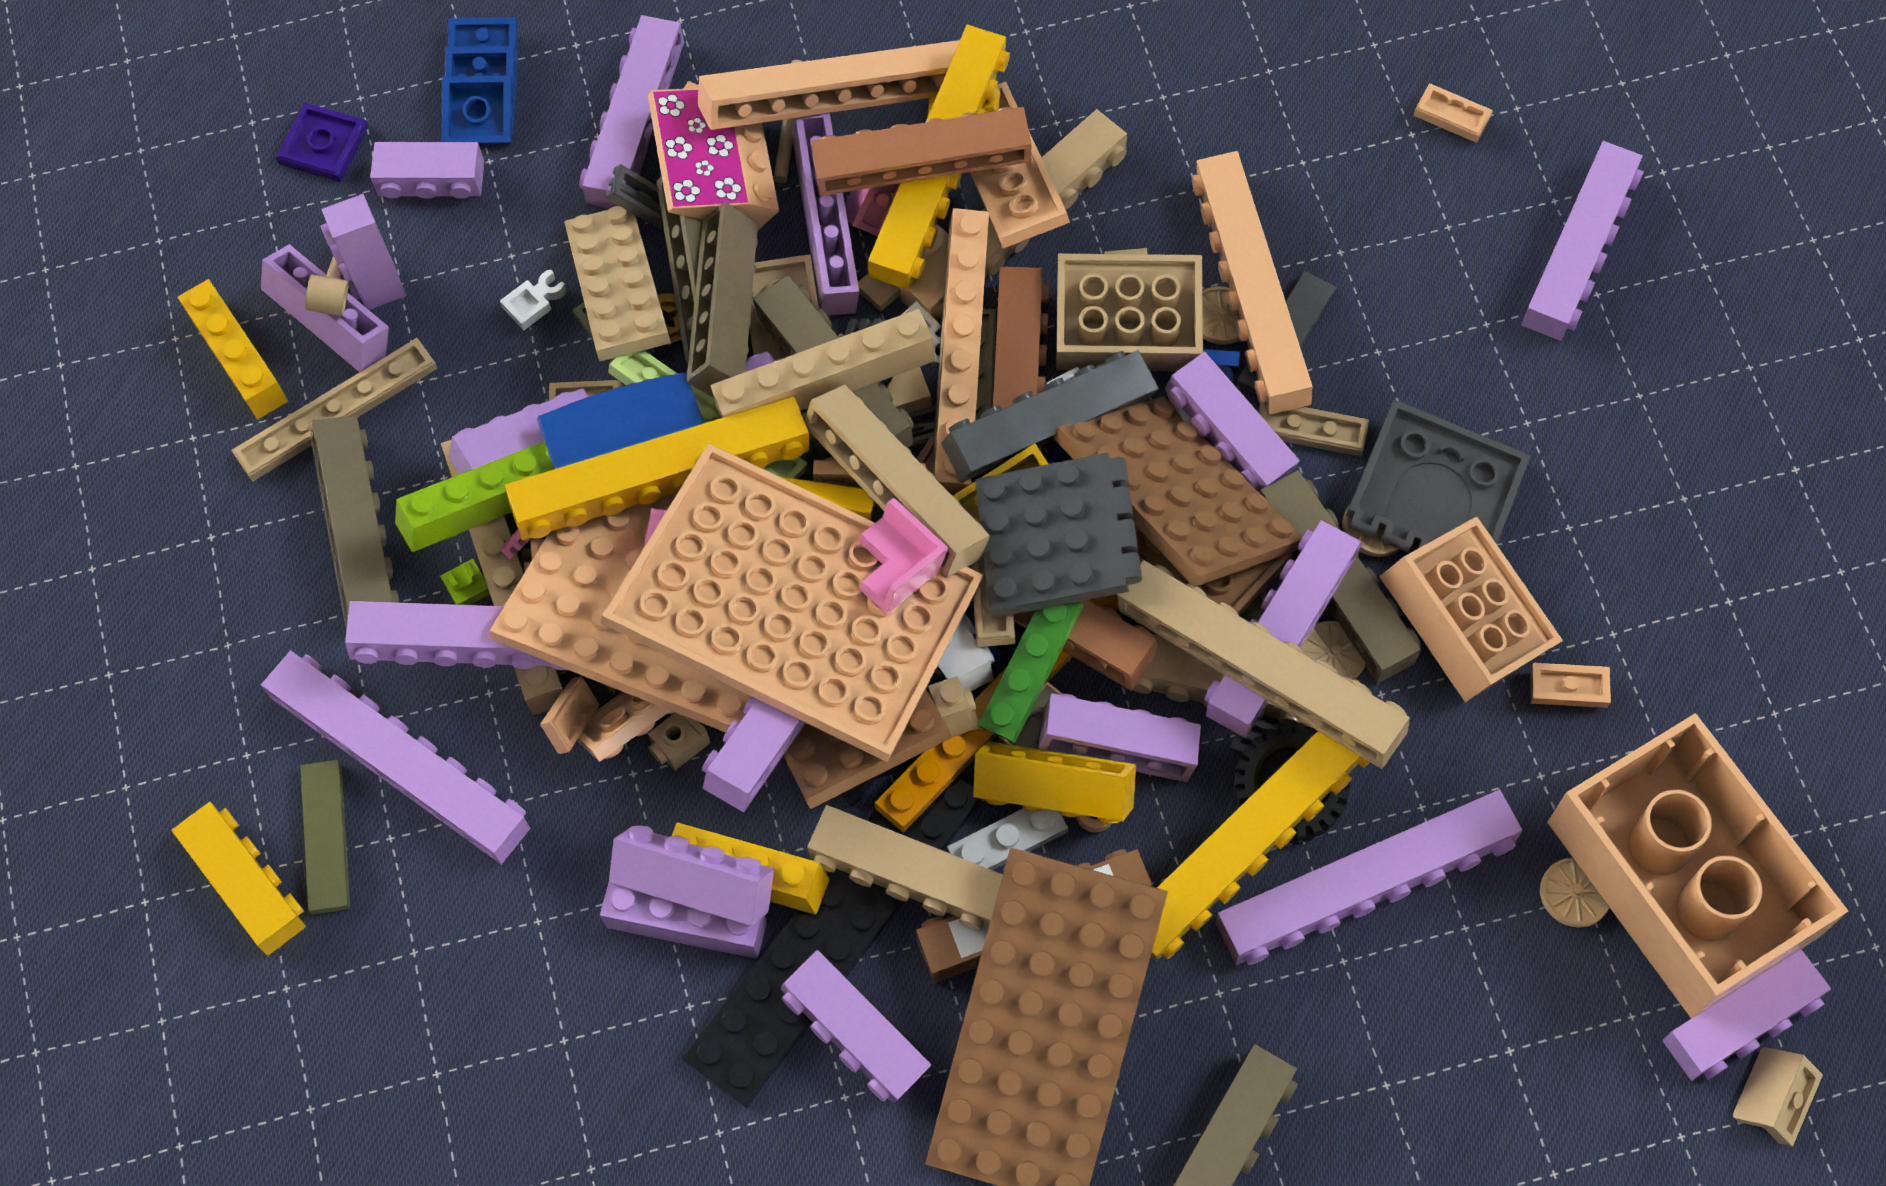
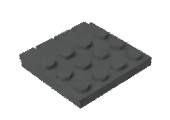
M1393 399L1346 513L1347 516L1352 517L1349 528L1371 538L1374 537L1377 529L1383 530L1381 542L1408 553L1412 543L1417 544L1418 548L1477 516L1497 544L1531 455Z
M1107 452L975 479L980 524L990 535L983 555L989 611L993 618L1129 592L1128 585L1142 581L1139 554L1134 553L1138 550L1135 524L1131 520L1133 510L1130 489L1127 487L1129 482L1125 458H1110Z

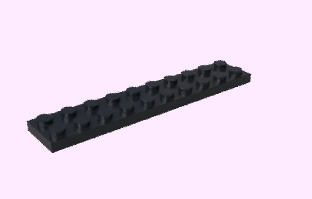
M957 776L904 833L877 810L873 812L867 821L944 851L983 799L973 797L974 788ZM835 869V872L827 871L826 874L830 880L817 914L814 915L801 910L795 912L682 1057L683 1061L747 1108L812 1023L803 1012L797 1015L784 1003L782 997L785 993L781 990L783 983L816 950L847 978L905 901L891 897L885 892L886 888L872 883L871 887L860 885L849 878V873L839 869Z

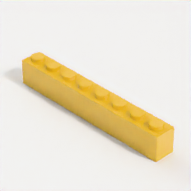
M968 24L966 25L927 121L933 118H941L943 120L957 118L971 112L978 114L986 113V110L982 108L987 100L993 101L998 88L996 77L999 71L1005 72L1010 58V52L1006 51L1005 36ZM962 173L900 183L868 259L870 278L906 290L910 289L913 279H920L925 266V259L922 257L926 248L932 249L938 233V229L935 228L939 218H945L950 205V199L947 198L951 188L957 189Z
M794 396L504 484L508 502L522 541L529 538H542L550 532L564 527H578L586 523L587 520L603 515L613 516L626 508L639 504H652L661 497L678 493L708 443L761 469L765 468L768 464L783 459L793 460L800 457L803 453L809 452V432Z
M1321 732L1315 733L1157 887L1168 891L1151 954L1152 959L1157 962L1163 955L1167 959L1171 958L1183 946L1184 942L1180 938L1191 927L1195 931L1203 927L1212 917L1209 910L1219 900L1223 904L1227 903L1241 888L1237 882L1245 874L1249 873L1252 877L1257 874L1269 861L1265 855L1275 845L1282 849L1296 835L1297 832L1293 828L1303 818L1309 822L1322 810L1324 804L1321 800L1330 791L1337 795L1351 781L1352 777L1348 774L1358 764L1364 768L1370 762Z

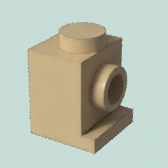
M958 676L928 686L930 697L945 721L952 737L981 728L978 725L979 720L975 712L976 705L970 688L963 689Z
M678 713L672 714L648 733L651 741L648 749L661 765L667 762L674 771L711 743L707 730L700 722ZM678 732L681 733L677 740H670Z

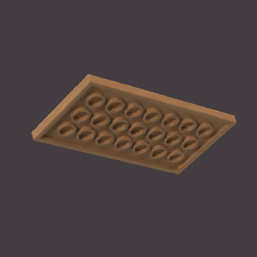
M1010 848L925 1162L926 1165L997 1186H1090L1168 891Z

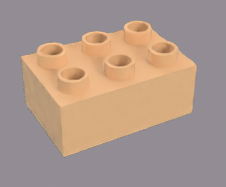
M1696 713L1566 792L1547 822L1691 1019L1791 954L1820 938L1848 912L1841 900Z

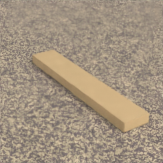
M415 338L231 451L253 482L312 446L311 429L313 420L357 416L358 418L437 370V365L419 339Z

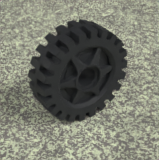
M1281 725L1278 729H1268L1264 731L1263 735L1255 737L1243 751L1235 771L1234 793L1238 808L1318 731L1311 728V731L1306 730L1302 725H1295V727ZM1351 782L1337 795L1330 791L1321 800L1324 804L1322 810L1309 822L1303 818L1293 828L1297 833L1288 843L1312 840L1316 836H1321L1332 827L1346 807Z

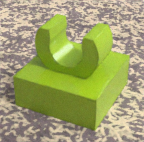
M474 559L440 576L456 605H471L490 595L486 580Z

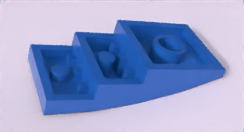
M516 17L448 18V47H445V76H442V142L512 143L518 62V20Z
M686 373L649 379L611 389L538 416L537 421L554 469L704 424L691 386L686 382Z

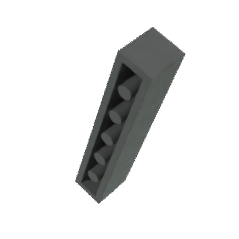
M1139 350L1125 355L1124 351H1120L1108 357L1104 361L1105 365L1095 369L1093 364L1088 365L1075 372V378L1064 382L1063 378H1058L1043 387L1044 391L1039 394L1033 395L1031 391L1026 392L1013 399V405L1002 409L1000 405H996L984 411L980 415L981 419L970 423L969 419H964L949 428L950 433L941 444L961 483L1000 466L1034 443L1038 448H1041L1056 441L1053 437L1057 434L1056 430L1059 426L1086 422L1105 413L1146 401L1159 388Z

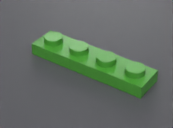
M1081 602L1037 609L978 723L980 727L1013 743L1016 742L1084 607Z

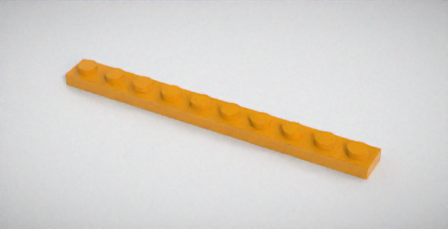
M1115 595L1089 599L1090 602L1101 608L1109 607L1114 611L1119 609L1118 597ZM1062 650L1047 681L1049 682L1073 656ZM1006 668L974 700L976 705L975 712L979 721ZM981 727L954 736L924 751L875 802V809L904 833L975 759V753L987 741L991 742L997 735Z

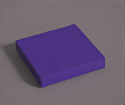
M304 102L275 158L278 164L341 182L369 126L364 119Z

